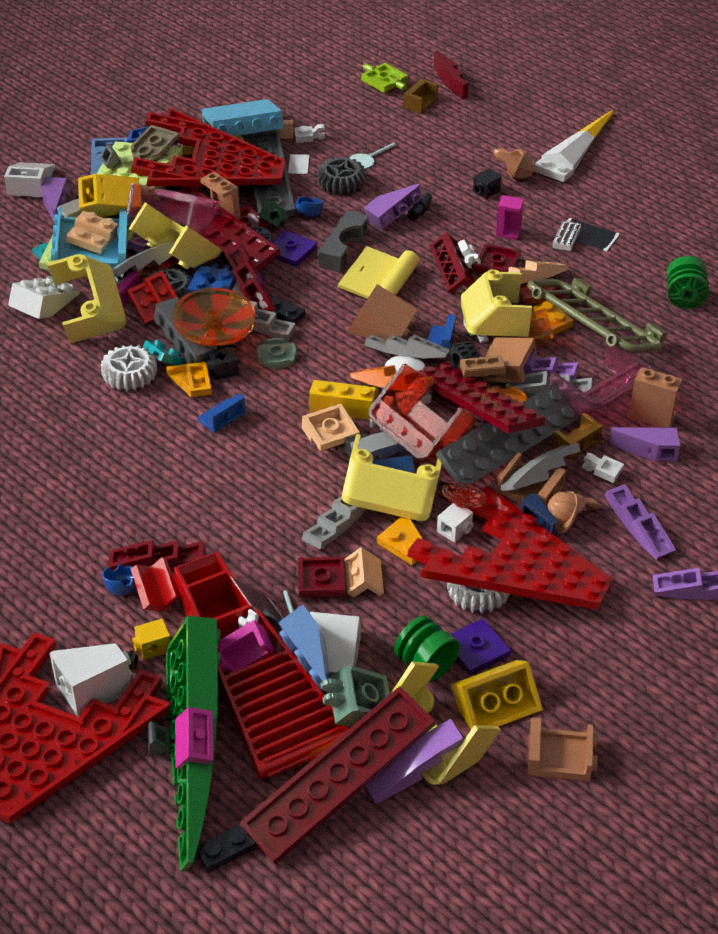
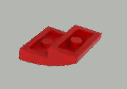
M163 271L145 278L144 283L127 290V294L145 326L155 322L154 313L157 303L177 297Z

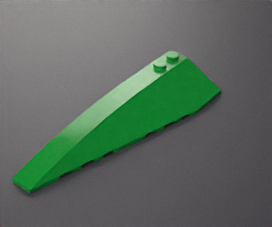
M190 615L186 617L166 648V700H171V710L167 713L168 719L173 718L169 733L170 740L175 741L171 746L170 752L173 786L179 785L177 794L174 796L175 806L181 807L176 818V828L183 830V834H180L178 838L180 871H186L194 862L206 812L216 740L217 667L221 659L220 652H217V644L220 640V629H217V619ZM188 707L213 711V761L210 764L189 761L181 769H176V718Z

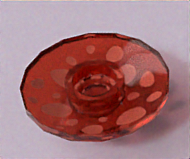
M452 481L445 483L442 487L443 495L459 508H477L486 503V495L483 491L471 484L463 482L462 485L461 482Z

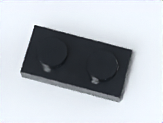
M274 295L271 297L276 308L274 312L277 315V319L296 324L305 316L304 308Z
M239 824L198 845L196 855L207 873L255 850L256 843Z

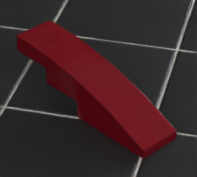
M435 51L434 68L440 79L461 99L467 98L468 82L463 79V73L457 70L458 64L440 52Z
M238 244L224 254L234 269L232 272L241 285L239 289L246 300L257 302L258 309L270 312L276 311L266 285L244 245Z
M153 540L110 550L108 567L111 570H116L119 564L124 567H134L136 564L151 567L162 557L167 559L169 568L172 570L174 567L206 556V545L204 541L181 546L178 540L156 545Z

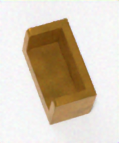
M420 79L404 93V109L422 114L438 100L439 85Z
M584 413L581 415L579 428L567 435H564L559 430L553 432L552 447L556 449L564 445L579 443L581 452L565 456L571 460L601 442L603 426Z

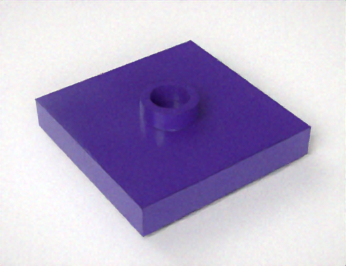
M287 230L273 241V244L279 248L281 253L275 259L295 267L317 249V242Z
M483 618L451 633L460 643V652L456 660L469 675L510 656L511 650Z

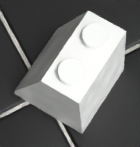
M310 612L318 623L325 639L330 677L344 666L352 665L356 667L362 631L360 618L358 616Z
M116 643L56 650L50 653L56 686L78 717L83 713L92 698L108 704L120 698L133 680V675L129 669L131 660L127 652L121 651Z

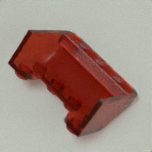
M403 363L371 405L369 417L411 454L425 461L437 456L436 453L439 450L465 436L477 418L459 407L447 423L421 402V399L429 390L428 379L414 368Z

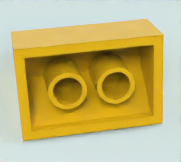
M313 380L309 393L310 413L342 404L350 418L370 420V417L374 414L379 389L376 387Z
M516 660L450 684L457 708L471 730L474 725L499 727L543 710L531 668L527 661Z

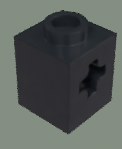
M489 168L475 175L473 179V192L484 199L493 196L501 191L502 176Z
M232 347L208 352L207 370L208 373H212L215 380L239 375L238 358Z

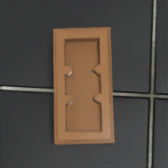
M501 355L460 360V367L464 378L506 374V366Z

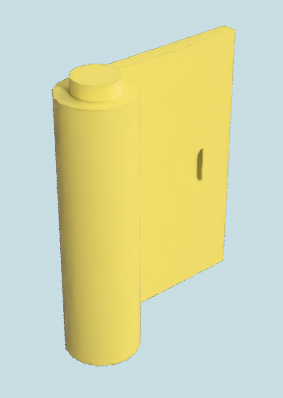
M367 246L338 283V287L368 299L376 284L394 295H397L419 264V257L413 251L408 250L403 252L400 258H396Z

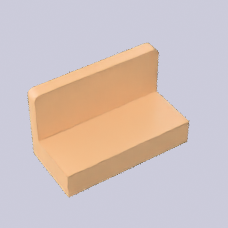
M362 547L345 558L347 594L355 598L367 588L379 596L384 594L381 560Z

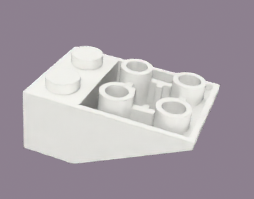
M20 162L9 166L4 176L7 195L42 197V183L45 177L52 176L55 164Z
M47 276L46 279L21 280V282L12 283L8 306L38 319L52 317L79 295L80 290L73 288V285L69 283L55 285L51 276Z

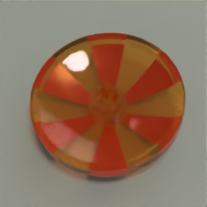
M203 288L192 291L178 300L173 310V323L177 332L193 343L205 346H224L242 340L252 331L255 324V310L246 297L235 291L224 288Z

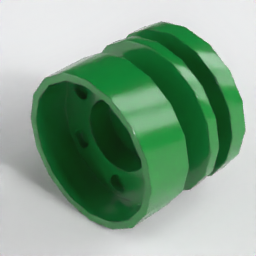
M694 256L676 258L669 264L666 279L667 295L670 302L676 307L687 309L703 304L709 297L708 269L706 264L700 258Z
M426 615L412 620L402 630L394 645V654L407 666L411 662L435 663L439 666L429 682L442 677L452 667L460 652L459 641L449 632L442 630L438 623H435L432 618Z

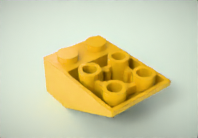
M93 174L78 178L79 208L81 211L94 212L99 217H107L120 214V209H127V212L141 209L138 177Z

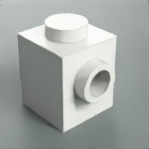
M457 502L451 504L438 516L437 532L454 543L464 534H468L473 527V512L467 507L459 506L460 504H456Z

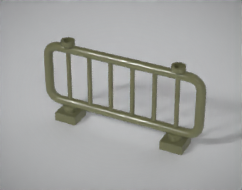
M574 278L572 285L557 279L530 280L527 284L529 290L532 291L533 298H543L605 337L609 346L618 345L622 349L633 353L656 352L662 349V344L667 335L666 331L653 323H648L645 331L590 298L589 295L593 287L579 278ZM541 287H556L562 290L546 291ZM552 294H567L571 299L560 300ZM566 303L586 304L591 308L574 309ZM599 312L605 317L589 318L582 313ZM613 321L621 327L605 328L597 322ZM628 330L636 336L619 337L611 331ZM640 340L643 344L635 345L627 341Z

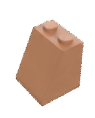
M376 284L347 332L365 338L375 335L387 340L390 336L395 335L405 339L410 331L407 327L411 328L417 319L414 317L417 309Z

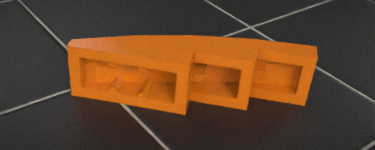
M395 365L362 369L350 373V377L389 389H424L434 385L433 377L415 379L414 371L396 373Z

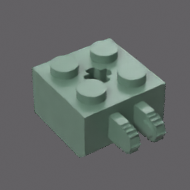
M352 665L344 666L329 679L321 683V689L329 692L324 695L323 703L333 707L335 724L349 728L390 694L385 675Z

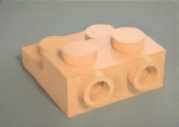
M82 211L75 219L74 227L66 235V242L101 255L117 236L118 223H115L111 218L99 217L94 212Z
M342 404L302 416L303 431L310 442L314 441L320 451L343 444L345 439L354 437L356 434L360 435L359 430Z

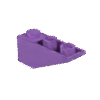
M45 177L41 186L43 203L54 222V215H58L57 207L67 203V196H70L71 189L70 185H67L66 178Z
M415 184L375 198L364 207L366 215H368V221L381 230L386 228L423 198L420 185Z
M612 427L610 446L653 461L678 460L680 442L677 428Z

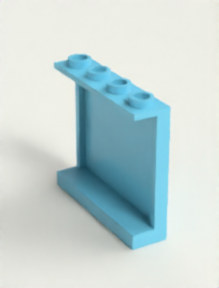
M269 99L201 109L204 123L232 136L284 128L282 111Z
M58 207V215H54L51 260L56 261L81 254L106 263L111 268L126 260L127 209H120L119 219H113L115 223H118L117 236L100 255L66 242V235L74 227L77 217H62L61 207Z

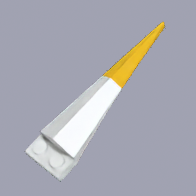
M613 110L544 153L542 158L535 163L534 172L565 182L573 175L598 133L612 117Z

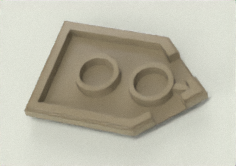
M151 125L130 146L133 160L134 157L147 160L158 159L181 136L180 133Z

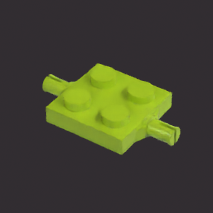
M368 63L363 65V69L367 72L361 74V80L384 93L393 88H399L402 91L406 90L407 85L404 83L408 81V75L387 63L375 67Z

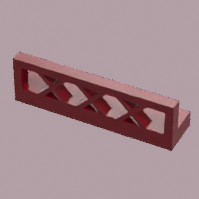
M445 232L430 245L447 290L452 294L462 285L469 288L475 280L471 270L465 263V258L460 250L458 241L448 232ZM443 244L442 249L437 250V248ZM448 255L446 261H443L444 256ZM449 266H453L451 272L447 273ZM454 277H458L459 279L452 284Z

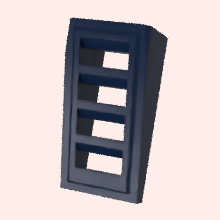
M535 493L522 499L521 511L533 516L538 524L556 536L558 521Z

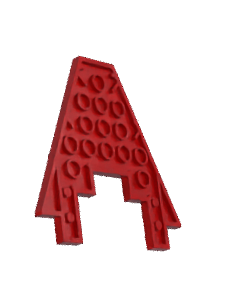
M168 107L166 115L148 112L145 127L154 125L180 133L181 136L178 139V143L185 146H194L195 149L192 159L174 155L171 165L134 157L131 173L138 176H148L146 186H192L199 188L205 186L201 183V178L213 172H216L235 186L281 185L285 159L173 108Z
M488 486L480 494L472 493L470 489L464 488L460 489L463 494L458 496L455 490L454 494H452L453 498H450V500L466 506L473 514L487 519L483 532L501 539L491 555L479 548L468 546L464 553L459 556L448 549L440 548L420 538L415 540L407 553V557L425 564L420 575L422 578L598 610L613 582L611 577L538 524L533 516L525 514ZM477 495L481 496L479 499L475 498ZM477 500L478 503L472 504L469 501Z
M34 632L22 649L1 643L0 820L11 824L146 729L149 722H156L170 712V702L154 697L163 684L162 677L140 669L115 706L92 698L83 713L78 717L41 703L51 690L49 682L35 678L34 675L57 646L55 639Z

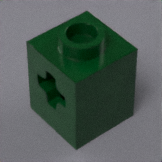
M268 198L258 216L278 227L279 224L283 225L288 217L286 214L288 209ZM275 209H277V214L279 215V217H271L272 213L270 212V210L274 211Z

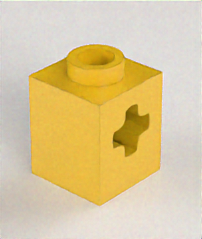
M163 619L134 627L136 637L132 638L133 646L136 652L140 651L143 660L166 653V648L171 641Z

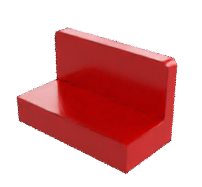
M161 557L151 567L136 564L131 569L144 610L162 612L179 597L166 558Z

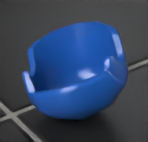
M302 196L297 198L295 206L301 215L309 218L317 217L323 210L325 200L323 199L320 202L318 197L311 199Z
M121 564L118 565L116 570L106 567L102 577L107 591L115 596H124L136 590L131 572L133 567H124Z

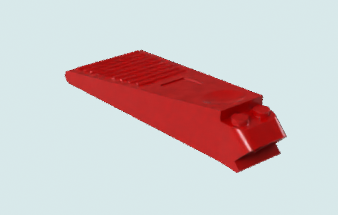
M218 551L173 568L175 573L172 576L179 598L185 608L186 617L190 615L217 619V629H220V640L239 629V617L247 618L248 610L251 609L258 614V623L265 627L275 649L273 653L260 661L231 673L223 671L220 664L217 667L218 689L260 780L265 777L275 776L317 757L350 729L349 727L335 724L333 707L323 703L324 694L261 611L248 604L231 579V577L236 578L227 568Z

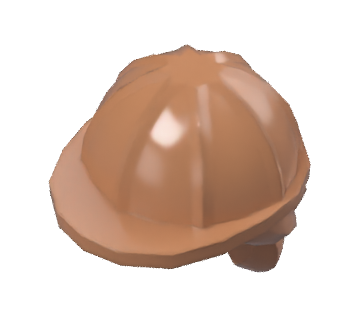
M503 148L494 149V156L506 163L508 175L512 179L524 180L533 174L535 161L528 151L517 149L510 153Z
M570 491L556 493L549 499L547 508L558 521L557 533L563 534L568 531L576 515L583 511L584 508L598 510L601 508V504L593 498H585L580 494Z

